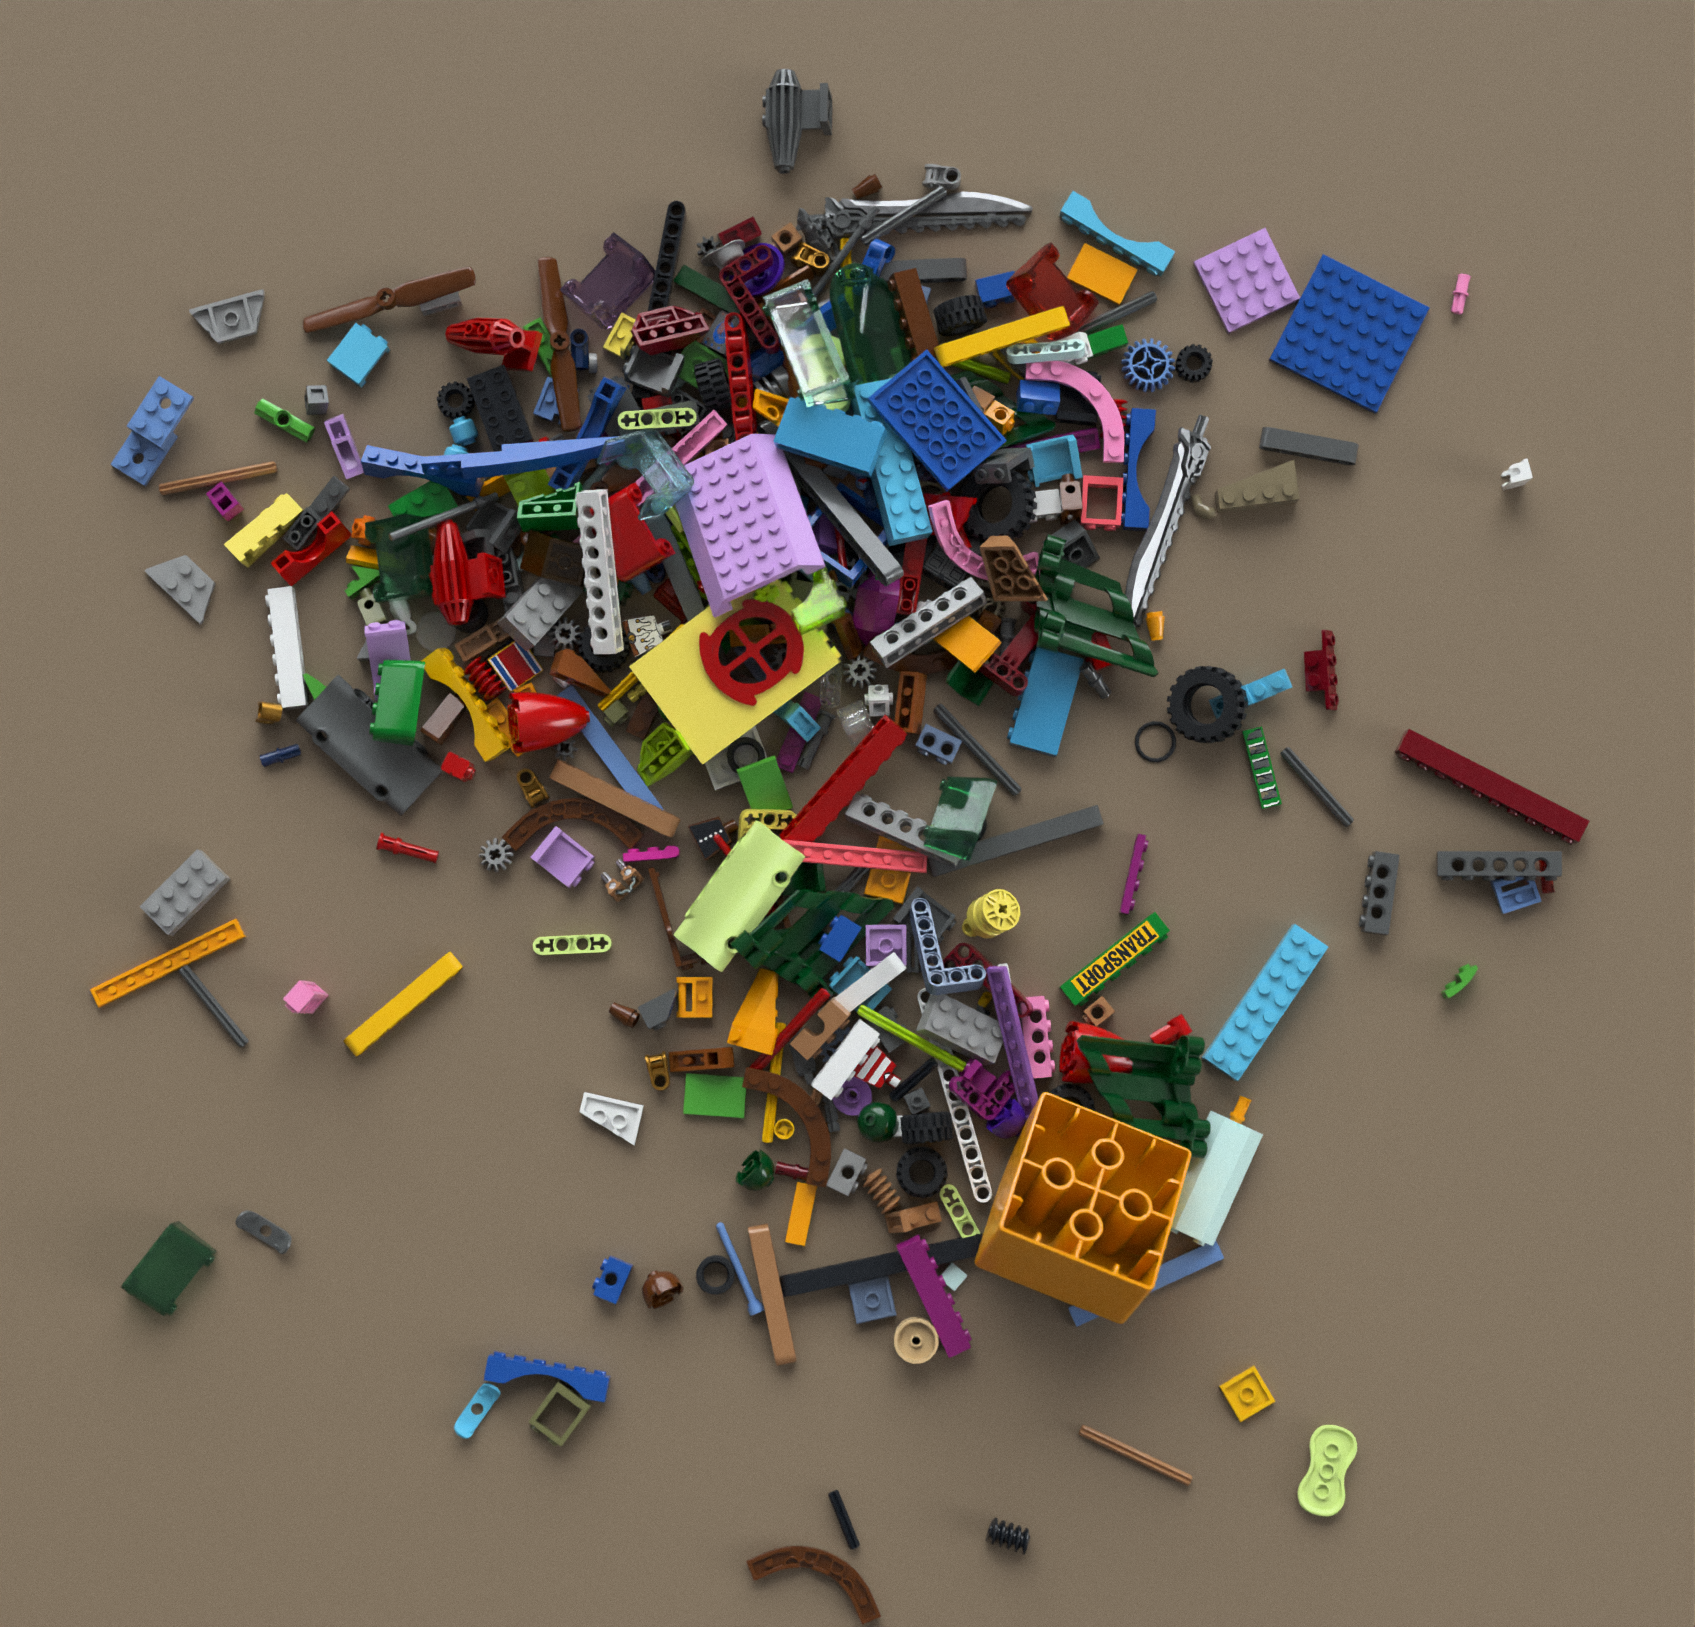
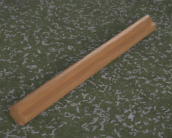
M272 461L167 482L159 485V491L161 495L217 485L221 481L222 483L272 474L277 472V465Z
M1082 1425L1079 1430V1435L1186 1486H1189L1192 1481L1190 1474L1093 1428Z

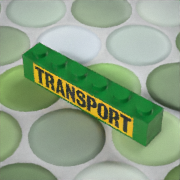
M1153 912L1059 987L1073 1006L1078 1004L1081 1007L1089 1000L1087 996L1093 991L1095 994L1099 993L1105 988L1104 983L1107 980L1114 981L1121 975L1119 972L1124 967L1129 969L1137 962L1135 960L1136 957L1140 954L1144 957L1153 950L1151 946L1155 942L1160 944L1167 939V933L1170 931L1157 913Z

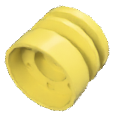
M995 889L974 900L969 905L967 911V922L971 930L982 938H993L1013 928L1018 923L1020 917V906L1016 898L1010 892L1003 889Z

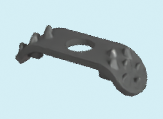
M249 1210L243 1211L236 1219V1226L239 1229L251 1233L275 1248L280 1254H285L291 1245V1235L276 1224ZM264 1225L269 1226L272 1230L271 1235L268 1237L261 1234V1227Z

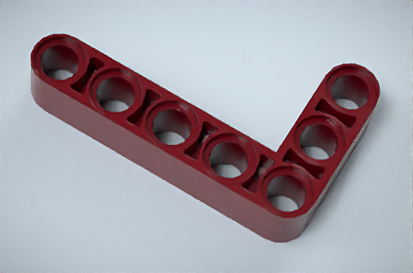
M760 245L725 266L720 271L719 278L764 351L768 354H775L780 350L779 338L744 284L771 267L774 262L770 249L765 245ZM762 254L768 255L764 260L759 259ZM745 265H751L749 270H742ZM727 276H734L731 281H725ZM737 292H744L742 297H735ZM748 308H755L752 313H745ZM760 323L765 324V326H764L763 329H761V330H757V329H756V326H757L758 324H760ZM768 340H775V343L773 345H766Z
M959 943L942 960L944 969L947 968L950 961L955 963V967L976 965L978 961H982L985 971L988 967L994 966L969 943ZM965 946L969 949V955L966 958L961 955V950ZM986 971V976L983 985L991 992L990 983ZM1011 983L1017 1011L1021 1003H1024L1027 1008L1023 1015L1018 1011L1019 1018H1027L1033 1013V1005Z

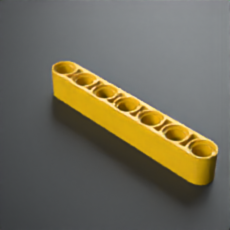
M1064 306L941 344L936 346L934 351L939 364L942 367H947L1065 329L1070 326Z
M451 951L448 952L353 1031L343 1042L355 1057L359 1056L455 976L463 966Z

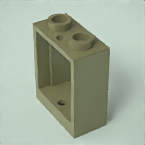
M559 1380L529 1420V1423L532 1424L530 1427L538 1434L542 1432L548 1436L547 1440L554 1446H562L592 1404ZM557 1392L581 1409V1412L562 1438L537 1420Z

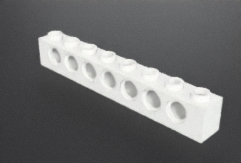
M607 489L584 490L576 493L575 503L579 513L578 527L581 532L580 546L583 551L582 566L585 569L584 586L587 589L586 605L590 616L588 625L592 635L590 643L594 654H616L624 650L608 493ZM590 507L594 510V516L590 513ZM592 528L596 530V536L592 533ZM594 548L598 550V556L595 554ZM597 568L600 570L601 576L597 574ZM599 588L602 590L603 596L599 594ZM601 608L604 610L605 616L601 614ZM603 628L606 630L607 636L604 635Z

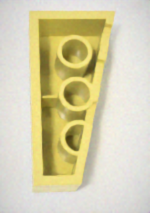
M287 493L285 495L282 494L275 499L274 504L263 510L257 518L224 545L242 564L249 568L290 529L304 510Z

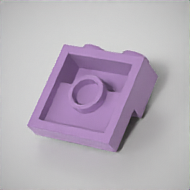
M906 924L866 925V966H870V969L874 968L893 952L896 953L904 965H907Z

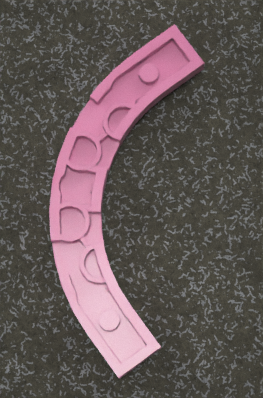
M1061 361L1026 363L1025 380L1056 382L1072 387L1081 393L1092 407L1095 408L1099 416L1103 431V463H1123V423L1119 410L1105 387L1092 375L1069 363Z
M944 500L929 505L933 529L944 553L963 571L975 577L988 580L983 558L965 546L956 529L950 501ZM1036 552L1023 555L1033 575L1035 574L1039 559Z

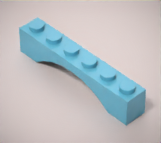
M1072 191L1060 211L1059 216L1062 217L1061 220L1068 225L1074 224L1079 227L1078 230L1083 234H1090L1096 238L1095 240L1098 243L1111 246L1115 253L1126 255L1133 264L1138 266L1141 264L1154 276H1157V274L1162 276L1175 254L1174 250L1158 241L1149 243L1135 242L1116 235L1099 220L1090 200Z

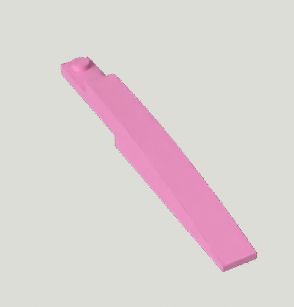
M715 410L708 414L636 481L642 493V501L636 505L639 511L673 479L680 467L690 463L728 425ZM581 534L573 541V543L580 544Z

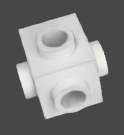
M869 685L868 694H865V706H869V715L884 716L886 714L889 716V705H893V693H889L888 685Z

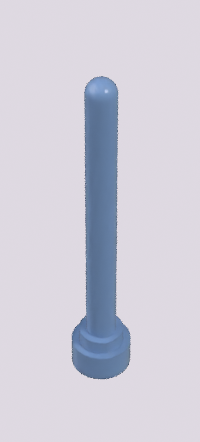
M721 1222L717 1223L718 1233L749 1303L747 1305L749 1308L747 1310L750 1316L765 1310L763 1303H760L759 1299L756 1300L724 1224Z

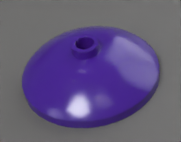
M768 243L754 244L743 250L745 255L757 246L765 245L770 249L774 258L771 267L744 283L752 297L761 296L773 289L784 272L785 263L783 255L775 246ZM762 254L759 259L764 260L768 255ZM745 265L742 270H749L751 265ZM729 275V281L734 278L733 275ZM743 291L737 292L741 296L744 295Z

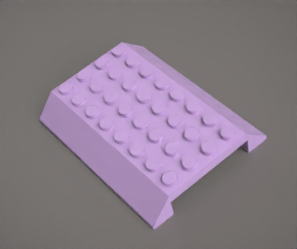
M750 434L680 467L669 484L714 617L733 610L730 601L799 569H803L809 575L826 567L784 451L776 448L773 442L775 434Z

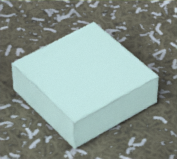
M953 1262L941 1274L946 1284L954 1291L968 1276Z

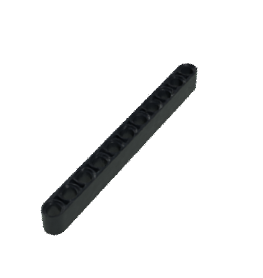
M680 201L671 202L667 209L648 311L653 310L657 304L669 307L686 221V209ZM676 208L682 210V213L678 216L672 214V211ZM670 228H677L679 230L675 235L668 233ZM667 247H673L675 249V251L672 254H666L664 252ZM669 266L671 270L669 273H662L661 268ZM660 285L667 286V290L663 293L658 292L657 288ZM633 385L632 395L637 402L651 397L652 391L640 389L638 386Z
M983 1233L928 1244L930 1249L927 1251L929 1258L934 1257L937 1265L975 1257ZM899 1251L787 1274L779 1278L783 1297L908 1270Z

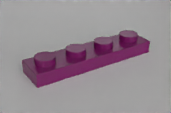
M805 692L800 706L815 720L824 699ZM792 727L789 728L776 761L780 769L793 774L806 741Z
M1139 833L1136 835L1119 913L1128 915L1129 911L1134 909L1135 899H1132L1133 892L1138 890L1140 880H1137V874L1142 872L1144 860H1141L1142 852H1146L1148 847V841L1145 840L1146 835Z

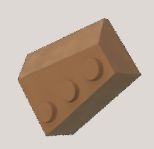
M990 536L980 546L994 601L1048 600L1018 547L1009 536Z

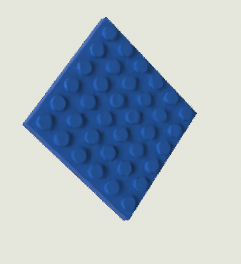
M1323 254L1269 361L1376 414L1430 307Z

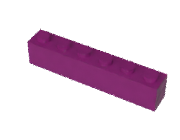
M918 1234L897 1244L901 1258L948 1357L951 1358L970 1349L969 1341L972 1340L968 1329L963 1330L960 1324L964 1322L959 1311L955 1312L952 1307L955 1304L951 1293L946 1294L944 1287L947 1286L942 1275L938 1276L935 1269L938 1266L934 1257L929 1258L927 1251L930 1249L926 1240H921Z

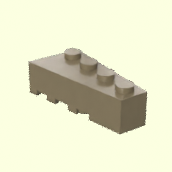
M1294 460L1217 489L1215 492L1217 513L1297 503L1300 497Z

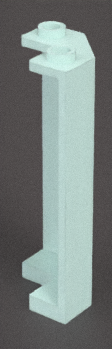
M1210 1111L1207 1117L1211 1126L1210 1134L1205 1138L1207 1154L1204 1158L1191 1157L1170 1229L1175 1234H1178L1180 1231L1193 1237V1242L1204 1246L1205 1243L1211 1246L1214 1245L1263 1134L1213 1111Z

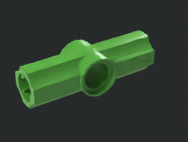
M263 398L255 407L254 414L279 427L282 431H286L306 443L312 438L315 427L291 415L288 411L275 406ZM283 417H289L287 424H280Z

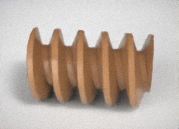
M880 1168L862 1180H866L863 1185L864 1188L871 1187L867 1193H875L872 1201H880L876 1207H884L881 1212L884 1215L900 1204L898 1201L901 1197L900 1195L893 1197L896 1189L889 1190L892 1183H884L887 1176H880L883 1171Z

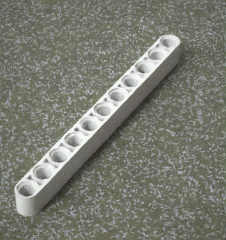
M926 988L921 989L917 995L921 1014H923L927 1004L921 1000V994L927 991ZM929 1038L930 1043L952 1054L950 1048ZM934 1058L938 1063V1073L973 1195L977 1201L987 1202L992 1197V1190L968 1107L959 1099L953 1101L949 1098L950 1081H946L943 1078V1073L947 1069H951L955 1076H959L958 1071ZM957 1082V1089H962V1087L960 1086L961 1082ZM957 1109L965 1110L966 1116L963 1120L955 1118L954 1113ZM964 1128L971 1130L972 1135L967 1140L960 1137V1132ZM967 1149H976L977 1156L974 1159H968L966 1157ZM974 1168L982 1169L983 1174L981 1178L974 1179L971 1172ZM981 1187L988 1190V1196L983 1199L977 1196V1191Z

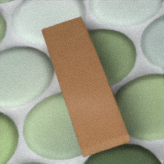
M500 619L490 625L487 624L454 645L464 662L511 638L497 624Z

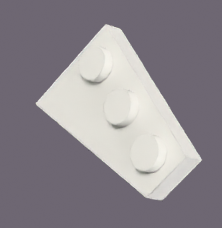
M584 1092L580 1113L635 1145L644 1105Z

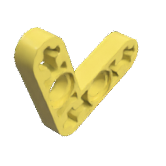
M745 809L739 817L738 840L748 832L756 821L750 820V823L744 820L749 814L754 818H759V822L769 829L783 830L788 825L785 821H779L778 814H780L779 817L781 819L788 818V815L794 819L796 814L790 810ZM767 814L774 816V821L771 824L764 823V817Z

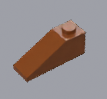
M564 649L556 652L549 675L600 697L610 695L611 690L582 657L575 655V651Z
M733 1047L669 1052L670 1072L735 1067Z

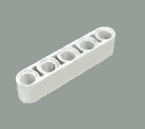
M893 952L837 995L835 999L851 1012L903 972L906 966L896 953Z

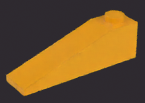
M756 389L753 409L779 427L789 399Z
M760 968L732 1023L727 1043L769 1055L773 1054L778 1036V1029L775 1028V1017H778V1010L775 1009L776 998L778 997V974L776 972Z

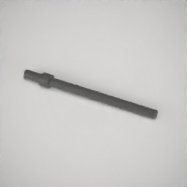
M873 206L866 217H862L859 221L858 228L807 296V302L804 303L806 306H811L865 230H869L872 225L871 222L880 211L876 206Z
M495 492L484 497H476L472 502L388 534L389 538L393 541L473 509H482L486 507V504L499 500L498 494Z

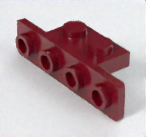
M1325 629L1321 631L1322 650L1304 652L1306 692L1325 691L1326 710L1336 711L1339 704V697L1336 694L1338 678L1335 674L1337 659L1334 654L1336 640L1333 632Z

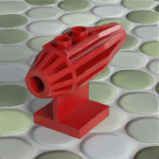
M477 317L449 325L445 336L450 344L475 354L503 355L502 365H505L507 370L533 372L543 333L522 330L509 319Z
M452 519L440 522L437 525L433 565L430 566V580L433 585L432 600L440 609L448 625H462L468 623L474 600L488 597L496 599L506 598L502 559L484 552L477 554L476 559L469 560L457 523L453 522Z

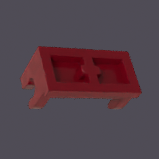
M753 216L718 233L717 237L724 246L734 240H743L746 243L762 235V232Z

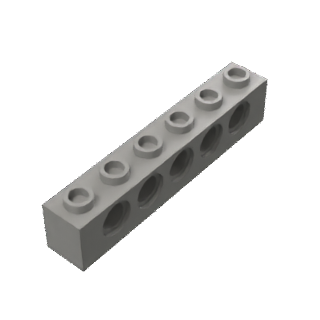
M972 577L961 581L957 586L944 592L934 601L927 603L917 612L910 614L900 623L894 624L886 632L877 635L870 641L874 653L883 665L888 668L987 604L985 594Z
M854 795L845 813L847 821L956 869L966 848L962 837L956 834H952V836L946 834L945 830L938 826H934V828L928 826L920 818L912 819L902 810L894 811L886 803H876L868 795ZM867 810H874L875 814L873 816H866L865 812ZM885 818H892L893 822L886 825L883 823V820ZM904 826L912 828L907 833L901 831V828ZM922 834H928L930 836V838L926 841H922L919 839V837ZM940 842H946L948 844V846L945 849H940L937 847V845Z

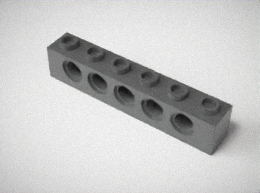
M1437 851V877H1441V880L1449 881L1454 880V877H1462L1464 881H1472L1474 877H1483L1484 881H1494L1495 877H1503L1504 881H1515L1516 877H1524V881H1536V877H1545V881H1557V877L1562 876V851ZM1454 861H1461L1464 866L1463 870L1460 872L1453 870L1452 863ZM1481 861L1484 864L1483 871H1475L1473 869V862ZM1495 861H1502L1505 868L1503 871L1498 872L1494 869L1493 864ZM1516 861L1524 862L1525 870L1522 872L1516 871L1514 863ZM1543 861L1546 864L1545 871H1537L1535 863Z

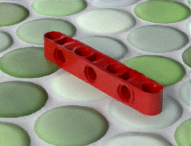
M732 312L725 317L724 324L729 386L732 397L733 426L737 441L750 434H757L756 411L753 409L754 390L746 322L741 315ZM739 318V325L732 328V320ZM738 358H742L743 365L736 368L735 361ZM742 398H746L747 405L740 408L739 401Z

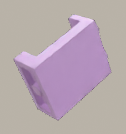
M557 826L554 827L531 856L535 862L540 864L568 888L576 887L582 880L580 875L584 870L588 872L595 863L593 861L595 857Z

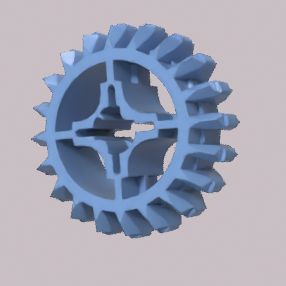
M1145 338L1142 339V345L1135 341V348L1130 345L1128 347L1129 352H1125L1123 355L1126 359L1121 361V364L1125 365L1121 369L1122 372H1128L1124 379L1131 378L1129 385L1131 386L1136 383V390L1143 386V392H1146L1148 387H1150L1151 392H1154L1155 385L1161 390L1162 383L1167 385L1169 383L1168 379L1173 377L1171 372L1175 370V367L1171 365L1175 362V359L1169 358L1173 354L1172 351L1166 353L1165 351L1168 346L1164 345L1161 348V341H1158L1156 345L1153 344V338L1150 339L1149 344H1147ZM1150 351L1158 354L1161 357V359L1153 358L1150 354ZM1143 352V360L1132 365L1133 358L1138 353ZM1146 359L1147 362H1150V364H1152L1150 370L1147 369V367H1144ZM1164 366L1163 374L1154 379V370ZM1135 371L1144 373L1146 379L1139 377Z

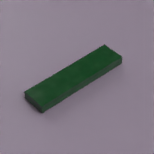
M683 265L673 280L675 284L728 313L735 312L741 315L724 286Z

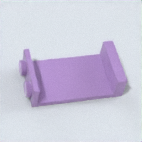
M392 620L386 624L375 622L364 626L375 701L378 700V695H375L376 683L381 681V675H377L379 663H383V660H411L405 621Z

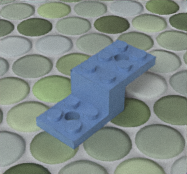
M159 376L129 421L127 427L132 432L110 465L146 487L178 436L173 431L191 405L194 397ZM164 399L171 400V405L167 409L161 407V402ZM137 454H143L144 460L140 464H135L134 457Z

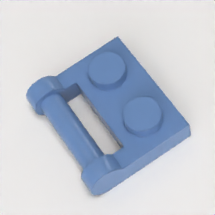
M1516 877L1515 881H1504L1503 878H1495L1494 881H1490L1501 913L1504 914L1542 902L1535 881H1527L1528 885L1502 892V886L1524 880V877Z

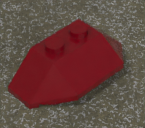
M669 306L638 313L631 333L639 349L649 355L684 348L708 333L710 329L701 313H694L677 306Z

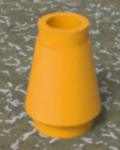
M1162 611L1146 613L1147 618H1145L1151 641L1162 640L1165 616H1163Z

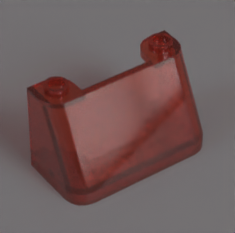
M1052 242L1044 245L1007 280L1006 286L1029 316L1064 306L1070 326L1045 335L1051 340H1059L1075 334L1100 302L1091 291H1077L1055 264L1060 254Z

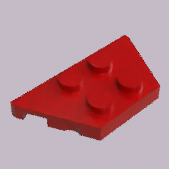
M922 493L933 531L930 535H935L928 506L944 500L950 501L954 523L960 535L963 524L969 517L968 513L972 505L976 504L977 498Z

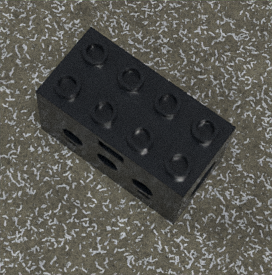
M505 365L466 378L494 452L502 451V444L534 442Z

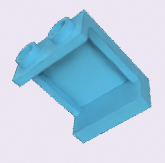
M355 323L327 359V362L362 388L366 383L365 378L384 353H388L390 349L387 346L388 342L381 336L376 338L371 334L372 330L366 325L362 324L360 326Z
M1073 434L1026 444L1027 448H1031L1035 466L1027 471L1030 482L1034 483L1035 487H1040L1039 483L1061 479L1064 474H1073L1075 479L1083 478L1077 441Z
M857 956L854 959L850 957L843 964L845 969L841 973L837 971L829 979L832 982L829 986L838 995L871 970ZM887 984L884 985L854 1010L857 1012L861 1005H865L873 1010L892 988Z

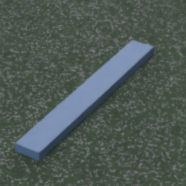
M573 685L559 693L557 696L574 701L585 707L586 711H589L590 722L587 723L581 732L623 789L663 809Z
M1215 1240L1213 1246L1205 1243L1204 1246H1199L1160 1264L1156 1282L1151 1292L1224 1259L1217 1241ZM1073 1305L1068 1307L1076 1327L1099 1317Z

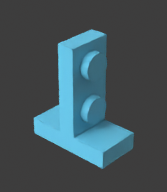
M789 700L773 712L792 727L806 742L821 728L797 702L794 703Z

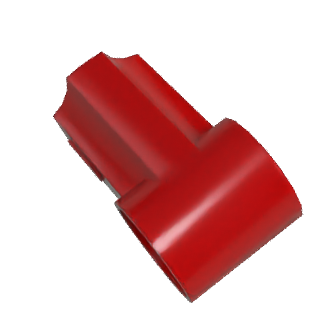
M1180 1014L1168 1021L1167 1025L1153 1032L1149 1037L1155 1044L1168 1045L1176 1039L1179 1040L1182 1035L1191 1033L1192 1029L1184 1016Z

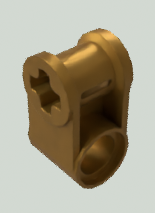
M799 242L797 252L790 258V262L798 268L809 265L816 276H823L829 267L828 255L804 242ZM817 262H822V263H824L825 265H823V266H817L816 263H817Z
M258 702V718H256L255 722L263 724L280 722L282 715L281 704Z
M524 768L517 773V782L532 808L539 801L550 798L532 770ZM525 772H529L532 776L529 783L521 781V776Z
M662 1051L661 1054L652 1056L645 1055L652 1086L659 1091L667 1090L670 1086V1076L666 1052ZM659 1076L666 1078V1084L663 1087H658L655 1083L656 1078Z

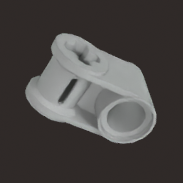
M926 164L924 167L926 170L925 181L922 183L924 187L938 188L943 186L945 189L954 190L961 184V173L956 167L940 166L937 164ZM955 175L957 179L954 182H950L947 180V177Z

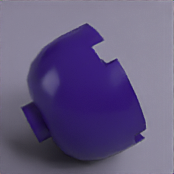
M1009 1098L999 1114L993 1120H987L986 1128L1002 1139L1012 1138L1015 1135L1019 1136L1026 1122L1025 1110L1015 1099Z

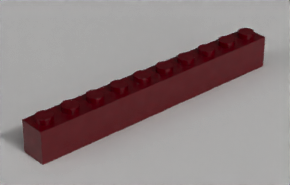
M1407 729L1404 732L1395 750L1399 754L1398 757L1407 762L1411 760L1417 763L1416 766L1424 771L1429 769L1435 772L1434 776L1439 779L1445 780L1447 778L1453 781L1452 785L1459 789L1466 788L1471 791V795L1480 799L1482 797L1488 799V803L1494 807L1499 808L1502 806L1506 808L1508 814L1514 817L1519 815L1525 818L1524 821L1532 826L1537 824L1543 827L1542 831L1547 834H1557L1561 837L1560 840L1572 845V843L1580 842L1590 822L1580 815L1411 729Z

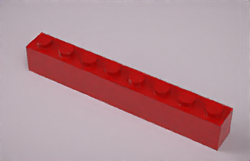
M885 714L779 835L781 839L813 842L817 837L822 836L828 824L837 819L842 808L851 803L852 797L856 792L864 788L865 782L878 772L879 766L891 757L892 751L905 741L907 733L903 728Z

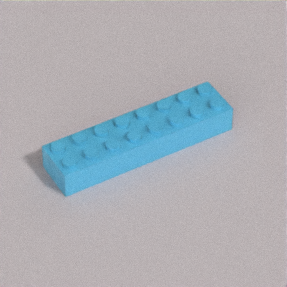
M886 379L855 385L850 390L854 415H859L865 421L871 423L872 421H878L884 425L883 427L887 431L871 480L888 544L892 546L926 539L933 531L911 450L867 401L873 393L890 380Z
M1291 925L1202 1056V1059L1234 1081H1238L1316 967L1328 946L1298 925Z

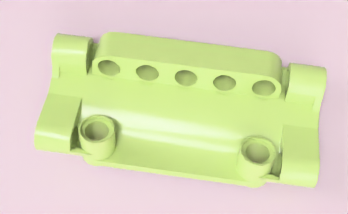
M756 820L746 835L737 841L685 915L686 918L676 930L674 936L699 954L715 969L723 972L738 952L733 946L728 945V941L731 938H737L744 930L750 934L760 924L789 884L791 876L805 859V856L775 835L764 824ZM779 872L786 874L785 878L781 881L775 879L776 874Z

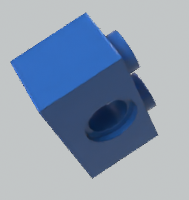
M610 1256L609 1259L605 1258L600 1268L603 1273L600 1278L596 1277L592 1289L595 1290L593 1295L616 1304L633 1265L614 1256ZM607 1274H614L617 1277V1282L609 1284L606 1281Z

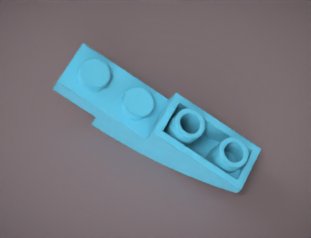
M1282 669L1247 685H1243L1241 688L1246 691L1245 702H1248V706L1292 688V684L1286 670ZM1222 695L1209 700L1216 719L1220 717L1223 711L1224 702Z

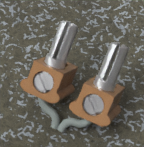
M618 859L620 863L616 861V864L622 870L620 873L623 875V880L630 886L629 889H626L621 882H617L614 878L611 879L606 872H603L607 879L601 874V878L606 883L605 887L608 889V893L616 902H620L644 880L635 868L633 869L630 865L627 866L622 859Z

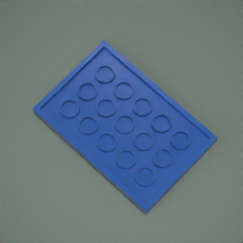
M928 350L919 355L867 399L869 404L946 491H949L1007 441Z

